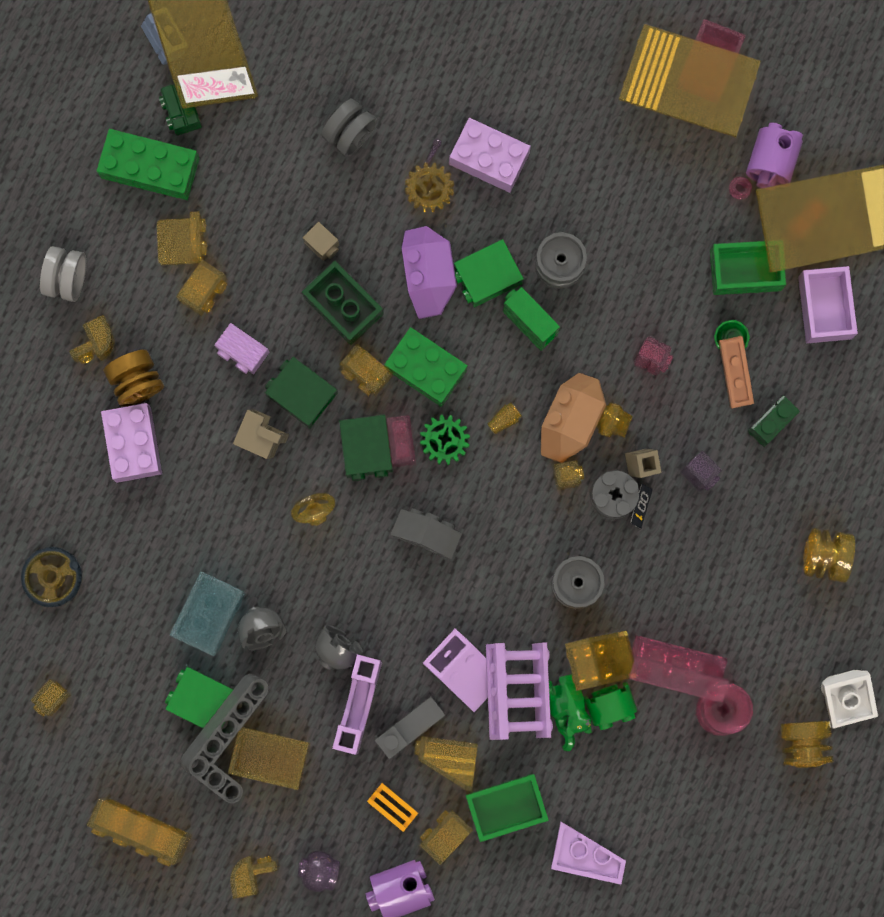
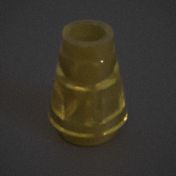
M510 402L508 405L504 404L487 424L497 434L518 423V419L522 415Z

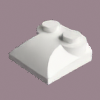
M852 670L829 676L822 682L821 691L825 696L832 728L878 717L871 677L868 671Z

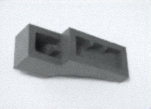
M430 697L375 741L386 756L391 759L443 718L445 714L433 698Z

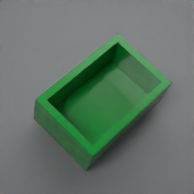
M782 240L713 244L710 250L713 295L782 291L786 286Z
M411 327L384 364L385 370L440 407L444 405L466 373L468 365Z
M534 774L466 794L480 842L549 821Z

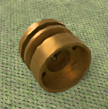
M138 350L123 355L110 362L103 370L110 385H119L113 392L115 396H119L117 401L121 407L146 401L164 388L161 379H158V372H148L153 368L154 363L147 350Z

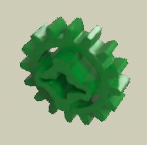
M440 415V421L431 418L432 425L425 424L424 427L427 432H421L420 434L425 438V440L420 441L421 446H426L423 453L431 454L429 457L430 461L437 458L438 465L442 463V460H445L447 465H450V459L459 462L458 455L465 456L466 453L463 448H469V444L465 440L470 439V435L464 434L467 427L459 426L461 423L460 419L453 422L452 415L448 417V420H444L443 415ZM444 425L442 430L438 432L433 431L437 427ZM452 428L457 430V432L460 435V439L454 436V434L452 433ZM446 431H448V440L451 442H447L444 445V449H442V441L439 438H443L446 435ZM429 441L437 445L438 452L432 449ZM451 448H456V449H457L455 452L446 455V452H447L449 449H451Z

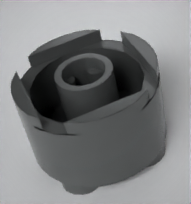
M610 471L601 475L592 487L590 495L595 511L603 518L609 520L626 517L636 507L639 500L637 482L630 475L621 471ZM614 490L617 491V495L620 496V498H617L615 501L612 500V495L609 494L612 493Z

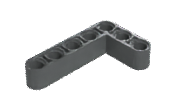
M253 674L245 675L181 758V766L184 770L228 803L238 802L243 795V789L239 783L224 773L214 763L268 693L266 681ZM257 682L256 689L251 692L252 685ZM240 702H243L242 707L239 710H236L237 705ZM228 721L226 728L221 729L222 724ZM213 740L212 746L207 749L208 742ZM198 759V764L192 768V763ZM215 773L214 778L209 781L210 775ZM229 786H232L231 791H230L229 793L225 794L227 788H228Z

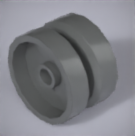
M352 98L344 102L333 113L321 134L322 138L329 144L337 143V151L345 157H350L359 150L371 136L378 123V119L370 112L362 113V105Z
M564 232L553 233L546 237L539 245L535 260L536 273L541 281L549 287L557 289L568 288L577 283L583 275L587 261L586 248L581 240L572 234Z
M583 556L570 557L563 561L554 571L551 580L552 592L556 600L564 607L573 610L584 609L595 603L602 595L605 585L604 574L599 565L592 559ZM577 578L581 579L580 583L582 586L580 587L574 585V580Z

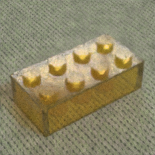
M108 797L98 799L87 824L88 827L92 828V833L101 837H105V835L114 838V843L124 847L127 845L136 847L135 852L147 857L154 855L158 857V862L167 866L181 862L192 838V834Z

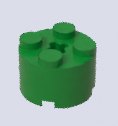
M623 683V688H618L617 684L595 691L592 693L593 698L591 699L588 696L584 697L593 726H598L600 730H605L612 727L613 722L618 720L628 722L636 718L635 713L638 709L628 683Z

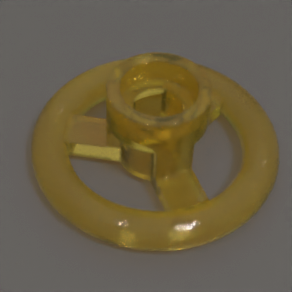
M327 493L309 495L294 505L291 517L299 523H309L312 526L320 525L326 521L327 515L334 509L335 499ZM326 500L328 503L319 504L315 503V501ZM308 504L306 510L298 515L299 510Z

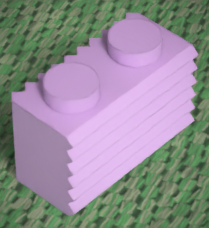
M232 323L229 324L215 343V347L218 349L217 354L226 361L231 358L237 363L235 366L245 374L248 371L254 374L270 353L268 348Z

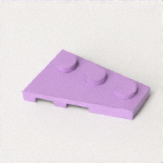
M560 821L551 869L622 884L626 861Z

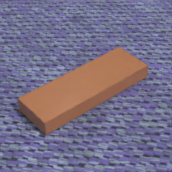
M738 336L719 340L730 408L754 404L743 337Z

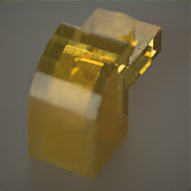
M102 315L83 324L90 341L69 351L76 363H87L94 358L93 355L95 354L103 361L111 354L115 338L107 319Z
M253 855L241 859L234 866L230 877L233 899L258 894L256 875L277 871L279 869L278 860H272L271 856L257 859V863L254 864Z

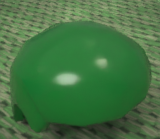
M737 320L722 322L716 328L714 335L717 348L720 350L719 340L738 336L743 337L744 347L746 348L750 339L748 328Z

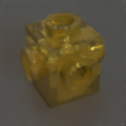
M609 403L608 406L606 405L596 426L599 429L598 433L609 438L612 435L625 438L633 416L623 411L621 406Z

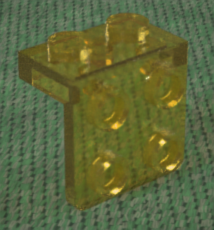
M190 212V218L169 219L157 222L158 261L161 265L204 263V255H207V242L203 241V232H206V220L202 219L200 212Z

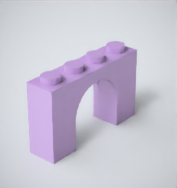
M357 655L351 676L352 684L341 724L338 725L332 749L355 755L359 753L382 665L380 660Z

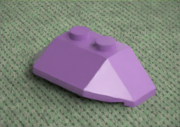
M427 226L407 230L404 234L402 254L408 293L419 319L441 315L457 287L451 244Z

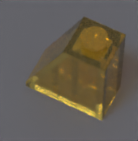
M421 736V741L416 740L414 755H419L418 760L466 791L472 792L478 744Z

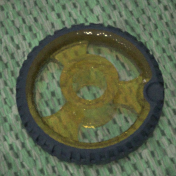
M46 547L33 553L26 560L21 572V584L24 592L30 600L43 607H59L68 603L76 596L82 582V570L77 559L70 552L58 547ZM56 555L66 559V561L59 568L54 565L44 566L41 558ZM55 571L57 575L56 580L53 583H48L47 574ZM31 573H37L39 583L45 587L42 596L37 595L31 586ZM65 576H74L73 583L68 592L58 597L56 589L64 584Z

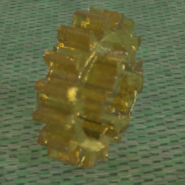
M425 162L424 168L421 169L417 165L416 173L409 172L411 179H406L405 185L409 186L405 188V193L411 194L408 197V201H415L414 208L417 209L421 205L423 206V212H426L427 207L431 208L432 212H435L436 206L442 210L443 202L450 203V198L447 195H453L454 190L451 187L454 186V181L449 180L451 178L450 172L444 174V166L437 169L436 163H433L432 167H428L427 162ZM438 176L443 183L438 182L436 177ZM432 180L433 187L427 195L426 187H428ZM415 190L422 194V199L416 194ZM440 196L438 199L431 201L434 197Z

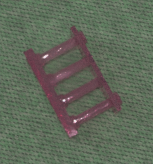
M635 636L630 654V660L634 662L629 679L723 702L729 679L723 678L727 658Z

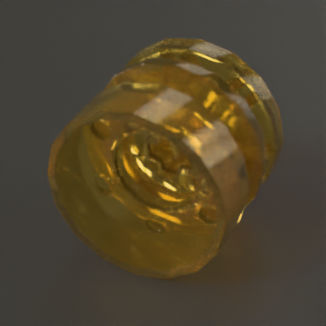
M813 528L804 549L805 576L812 577L815 573L817 578H822L826 569H828L829 580L847 582L854 561V535L837 532L831 541L829 530H824L821 535L820 529Z
M830 721L780 724L781 740L792 741L793 745L783 748L782 753H793L794 757L784 758L783 765L802 768L819 767L826 763L834 762L833 756H822V751L833 750V746L821 744L822 739L832 737Z

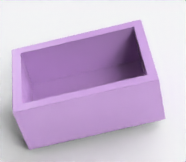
M469 118L449 157V165L510 193L529 156L531 146Z
M849 266L803 270L798 280L806 343L850 340L858 333Z
M144 403L101 411L112 479L118 483L161 475L162 470L151 407Z

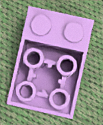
M454 629L423 664L475 712L488 698L487 660L459 631Z

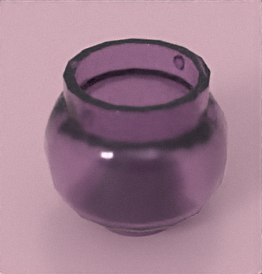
M312 851L308 854L307 858L301 859L298 877H302V884L310 891H332L337 881L340 861L333 859L327 852Z

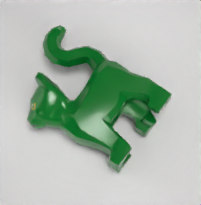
M581 673L559 677L560 685L553 686L552 681H549L550 714L555 719L558 731L565 738V744L562 746V749L566 752L572 750L575 745V733H591V717L585 711V698L579 683L582 679Z

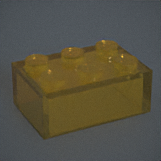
M627 631L586 638L565 644L566 655L570 662L572 680L576 691L638 677Z
M242 727L237 734L228 774L299 790L310 742Z

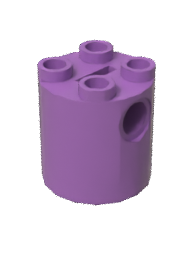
M769 123L768 127L760 128L746 170L747 176L756 181V185L759 188L765 190L789 186L803 143V134L798 131L784 130L777 123Z
M412 860L370 876L373 891L366 893V897L371 911L380 909L383 917H401L430 906V902L435 899L428 884L425 885L423 879L427 876L421 862ZM417 882L415 890L410 892L406 890L408 883Z

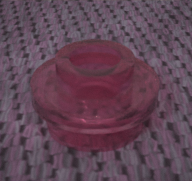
M744 177L734 178L729 185V192L735 199H745L752 191L750 181ZM736 186H743L744 191L738 192Z

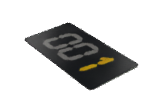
M641 484L639 500L631 519V524L642 529L653 490L644 484Z

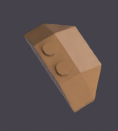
M578 373L560 386L542 425V456L563 463L567 458L588 446L606 407L601 383L598 379Z

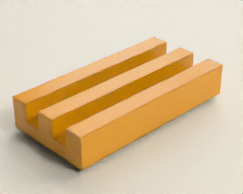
M383 783L367 801L403 832L418 814L416 810ZM384 790L411 813L410 817L406 816L382 796L380 792ZM377 797L406 822L401 824L374 801Z

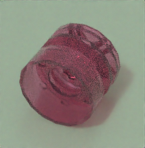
M722 684L707 690L700 696L696 705V716L699 724L706 732L715 736H726L742 731L750 723L753 715V704L750 696L743 688L734 684ZM723 706L727 714L721 716V712L717 711V708Z

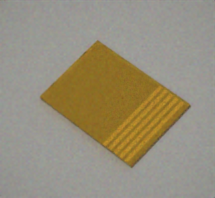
M644 24L640 37L637 40V46L626 79L623 82L624 85L619 100L736 137L740 124L743 121V115L761 61Z

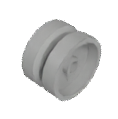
M50 247L44 258L41 270V294L55 298L60 293L63 300L77 301L86 274L87 260L85 253L72 250L67 254L64 248Z

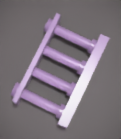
M505 643L486 645L490 740L509 739L508 734L510 732L536 731V738H551L553 724L550 719L549 650L547 643L532 644V650L506 651ZM507 660H533V674L507 675L505 662ZM534 683V698L507 697L506 686L508 684ZM535 707V721H508L507 710L509 708Z

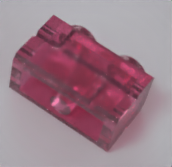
M649 336L644 341L634 361V365L643 370L646 368L647 372L655 376L660 371L665 373L673 359V356L670 355L671 347L664 343L659 344L658 340Z
M410 416L386 418L393 467L416 464Z

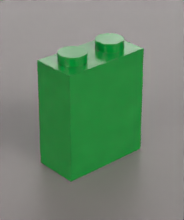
M503 239L454 263L457 284L462 283L465 289L462 291L466 302L472 303L474 308L523 284V277Z
M522 287L518 291L513 289L505 297L503 313L540 351L557 337L560 326Z
M187 667L186 670L182 669L176 679V682L179 684L175 691L171 690L165 701L168 705L165 710L204 728L234 689Z

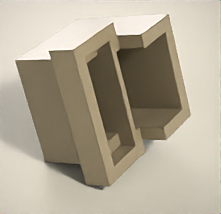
M255 409L247 410L233 444L263 458L270 459L274 458L279 444L286 443L289 434L268 425L271 416Z

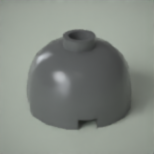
M250 608L238 624V635L241 645L244 649L247 646L251 651L268 647L272 644L267 641L279 637V640H281L286 634V628L280 615L269 608Z
M332 625L324 626L315 643L317 656L321 659L320 664L329 670L332 668L343 670L351 667L355 663L357 655H362L363 650L357 641L351 644L344 637L346 633Z

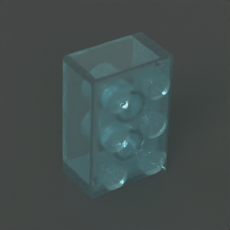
M200 572L170 636L212 656H216L246 593L204 572Z

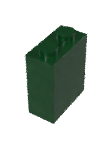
M292 357L290 361L287 359L279 369L281 372L277 378H271L267 383L265 394L269 399L311 429L338 394V391L296 358Z
M378 415L339 420L347 478H352V481L365 480L367 475H374L375 478L388 477V473L393 472L386 416Z

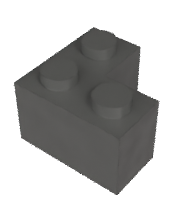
M411 508V511L400 510L391 535L406 543L422 547L436 555L452 559L462 533L454 530L455 525L443 520L439 522V517L426 513L424 516L423 512Z

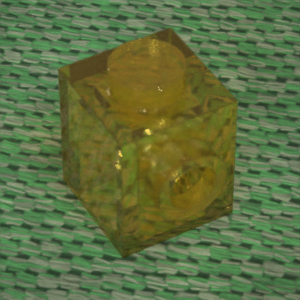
M577 460L554 464L553 466L557 490L579 487L581 480L584 479L583 468L578 466Z

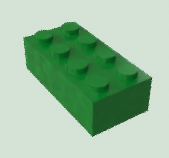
M109 129L97 173L101 179L188 201L200 158L196 150Z

